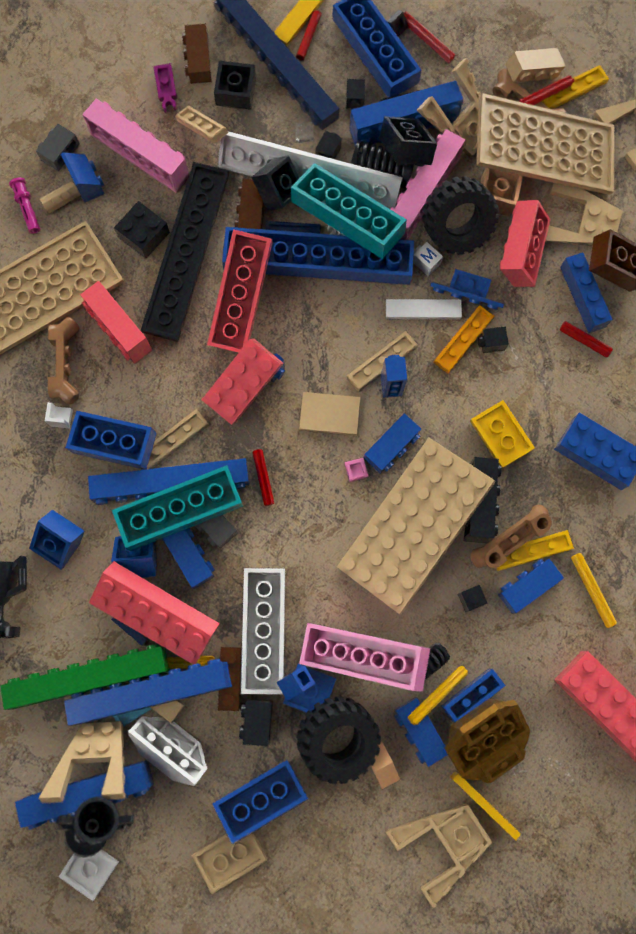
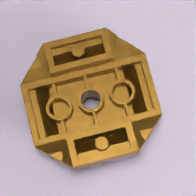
M488 699L451 725L449 741L444 749L462 778L481 780L491 784L524 760L530 728L519 705L514 700L500 701Z

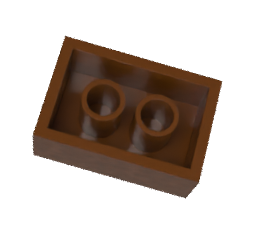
M611 229L594 236L589 271L629 292L636 290V243Z

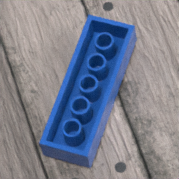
M341 0L333 5V21L387 97L399 95L419 84L421 68L372 0Z
M457 81L352 109L349 131L354 145L356 146L358 139L368 142L369 146L375 143H382L379 137L384 116L419 119L426 129L436 128L417 111L423 102L431 96L436 100L450 123H453L460 115L464 100Z
M144 760L123 767L125 799L133 794L134 798L150 791L149 788L154 785L149 761ZM107 772L69 783L63 802L42 803L39 799L42 792L15 801L20 828L28 826L29 830L47 823V820H49V823L56 822L60 815L68 816L69 813L70 816H75L78 807L85 800L93 797H102L101 794ZM112 799V803H119L125 799Z

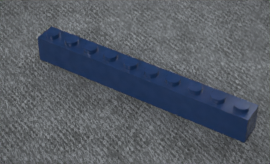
M214 0L213 4L218 12L221 11L227 23L233 25L237 35L244 38L249 49H253L256 52L257 58L267 65L268 71L277 77L279 84L288 90L290 97L293 100L296 99L301 110L304 113L307 112L315 126L318 125L323 130L339 119V107L247 0Z

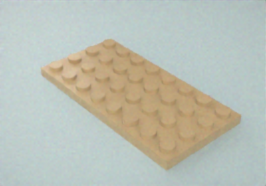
M482 93L479 97L476 166L610 195L614 192V125Z
M86 221L0 269V355L46 329L50 324H54L82 308L84 300L80 294L97 281L108 292L125 283Z
M428 438L340 561L337 568L402 615L495 484V480L436 441Z

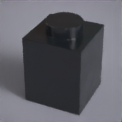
M347 79L346 109L363 107L365 101V79Z
M325 130L316 146V155L335 159L341 149L342 138L336 133H330Z
M506 326L482 330L480 336H478V345L482 347L483 353L506 350L509 345Z
M480 585L457 594L465 613L488 604Z

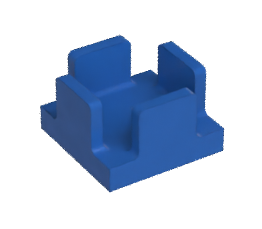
M297 664L296 670L303 665ZM306 667L315 684L288 701L285 698L283 704L304 712L312 711L316 703L322 704L324 699L330 698L336 678Z

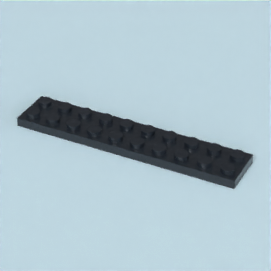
M193 162L141 327L142 333L176 342L179 341L227 184L229 170Z

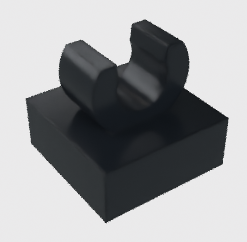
M398 10L387 20L398 37L408 28L403 11Z

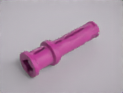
M22 177L14 178L9 182V186L15 194L14 199L20 205L29 233H38L41 229L30 202L31 194L26 189V181Z

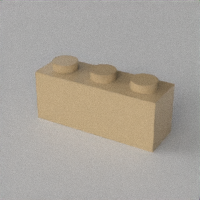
M557 48L514 51L505 63L513 82L539 81L542 79L552 80L557 78L565 68Z

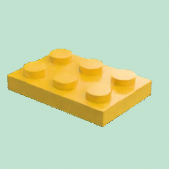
M504 400L470 420L495 459H499V465H501L502 469L535 449Z

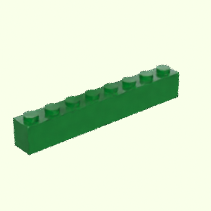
M159 644L147 646V650L140 652L139 649L126 651L127 655L119 656V653L108 655L107 660L99 661V658L87 660V664L82 666L79 663L67 665V669L61 671L59 668L47 670V674L40 675V673L29 674L27 679L20 680V677L8 679L7 684L0 685L3 709H18L68 697L77 693L88 692L97 688L109 687L113 684L126 683L133 679L147 678L153 674L167 673L170 671L166 648L159 647Z

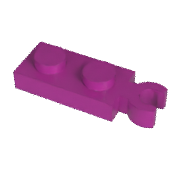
M171 63L153 66L159 101L162 102L163 111L167 112L166 107L168 105H172L174 111H176L177 107L174 99H177Z

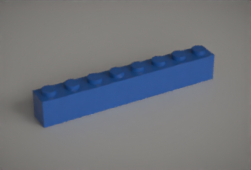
M243 458L88 476L89 499L94 503L96 502V505L108 504V501L116 500L117 503L127 502L130 498L139 500L224 466H228L236 489H243L245 485H249L247 460Z
M220 659L207 661L208 665L205 666L194 664L188 666V670L181 671L180 668L168 671L169 675L161 676V673L149 676V680L142 681L141 678L129 681V685L125 686L122 683L110 685L109 690L103 691V688L90 690L91 694L85 696L84 693L71 695L72 699L64 700L68 726L79 725L230 688L232 684L227 662H220Z

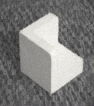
M48 402L45 422L51 427L70 429L73 410L71 408L56 407L53 403Z

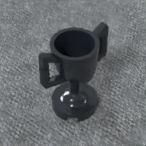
M19 556L14 562H0V638L20 637L21 627H11L9 622L4 620V605L13 596L27 589L26 556Z
M93 797L85 800L78 807L74 817L60 815L54 827L55 830H65V844L75 856L86 858L98 853L116 830L129 829L134 823V815L119 816L116 806L110 800L102 797Z

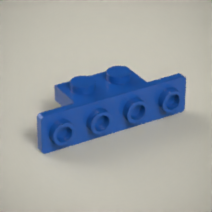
M455 269L450 287L436 282H431L430 285L434 287L433 291L443 294L444 291L451 292L452 297L459 299L465 296L470 298L469 302L479 305L480 302L488 303L487 307L498 310V307L503 308L504 306L502 302L486 298L491 279L459 269Z

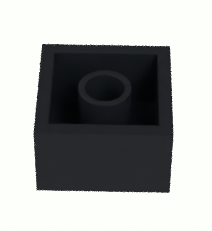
M219 60L214 88L216 106L251 110L256 83L255 65Z
M288 155L272 159L251 178L267 210L270 211L283 209L291 202V187L299 179V176Z
M139 201L114 227L118 238L145 259L170 233L167 222Z
M248 699L246 704L241 706V717L244 718V725L240 726L239 739H243L242 745L269 746L273 701Z

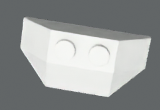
M142 716L128 732L139 754L172 781L194 786L207 770L201 743L174 721L170 723L163 717L147 718V716Z

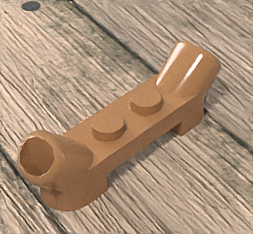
M507 68L502 69L497 74L498 83L493 87V94L495 96L519 102L520 99L530 95L525 88L512 81ZM542 101L534 105L549 109ZM563 108L550 109V110H554V111L566 113V111H565Z
M66 317L60 324H50L48 327V340L53 346H56V377H48V394L51 399L60 398L68 405L75 403L79 398V391L68 382V376L71 375V366L68 364V357H71V348L68 346V341L79 331L78 324L70 317Z
M534 505L528 515L485 546L473 549L470 556L472 563L477 568L486 566L497 568L507 561L506 557L534 536L541 537L551 528L552 521L548 510L542 505Z

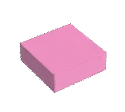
M364 458L344 463L349 482L368 477Z

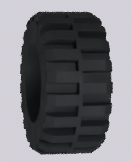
M463 176L461 180L459 177L451 178L452 181L450 182L447 180L442 182V186L436 187L433 190V195L428 196L426 199L428 204H425L423 207L422 221L425 224L426 232L440 250L452 255L455 252L457 255H464L466 251L471 253L474 252L475 248H481L485 241H489L491 233L495 232L497 228L495 223L499 222V215L497 214L499 207L494 196L478 180L470 179L466 176ZM466 203L475 204L474 213L466 224L458 228L446 227L447 218L456 207Z
M338 696L335 697V700L331 698L324 699V703H316L312 711L308 710L305 713L306 719L300 721L299 727L301 730L297 731L296 736L298 740L297 749L310 772L317 776L319 780L323 782L328 781L329 784H337V781L340 784H346L350 779L352 781L359 779L358 776L362 773H367L369 771L367 768L375 763L374 757L375 755L378 756L380 752L378 746L381 744L380 730L374 718L360 703H356L353 699H344ZM341 726L354 727L353 738L344 750L334 754L323 753L324 741L334 729Z

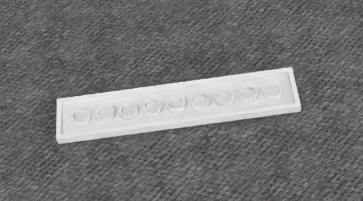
M228 132V134L220 139L218 168L253 176L272 159L289 155L299 178L315 163L389 209L396 207L403 177Z

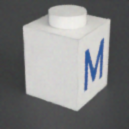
M428 242L423 246L419 245L414 250L413 263L427 276L442 262L443 256Z

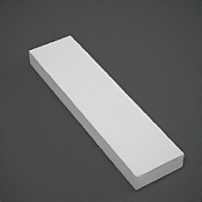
M386 299V319L461 320L462 318L461 299Z

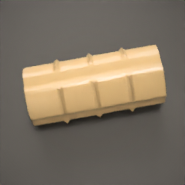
M70 181L40 198V201L48 214L81 195L74 183Z

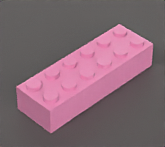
M96 98L82 114L90 135L175 193L188 180L189 172L186 158L181 152H175L166 142H160L151 132L142 130L136 122H131L123 113L114 111L108 103L101 102Z
M447 129L442 135L439 134L435 140L438 144L432 165L418 166L415 172L417 175L414 179L410 178L406 185V192L399 195L396 201L398 204L395 208L392 207L390 209L407 219L405 234L400 240H408L422 219L424 214L423 207L425 204H428L426 199L429 195H433V190L436 187L442 186V182L447 180L460 160L465 139Z
M307 623L299 664L412 691H423L430 648Z

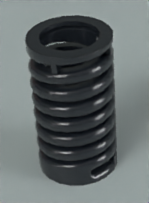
M358 139L351 164L403 177L400 187L407 189L406 185L411 178L414 164H407L401 167L391 155L389 157V152L386 148L382 156V146H378L375 155L376 144L371 145L368 154L369 143Z

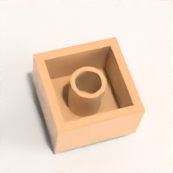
M485 168L480 183L496 199V204L499 207L498 214L510 217L518 201L523 176Z

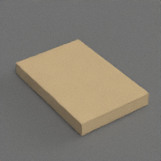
M303 392L299 430L357 436L360 397Z
M254 832L235 844L231 843L226 833L191 855L211 894L268 860Z

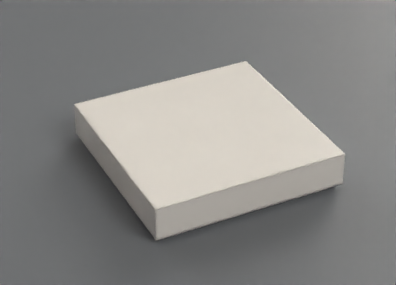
M102 849L94 856L86 858L73 854L58 877L94 901L119 861Z

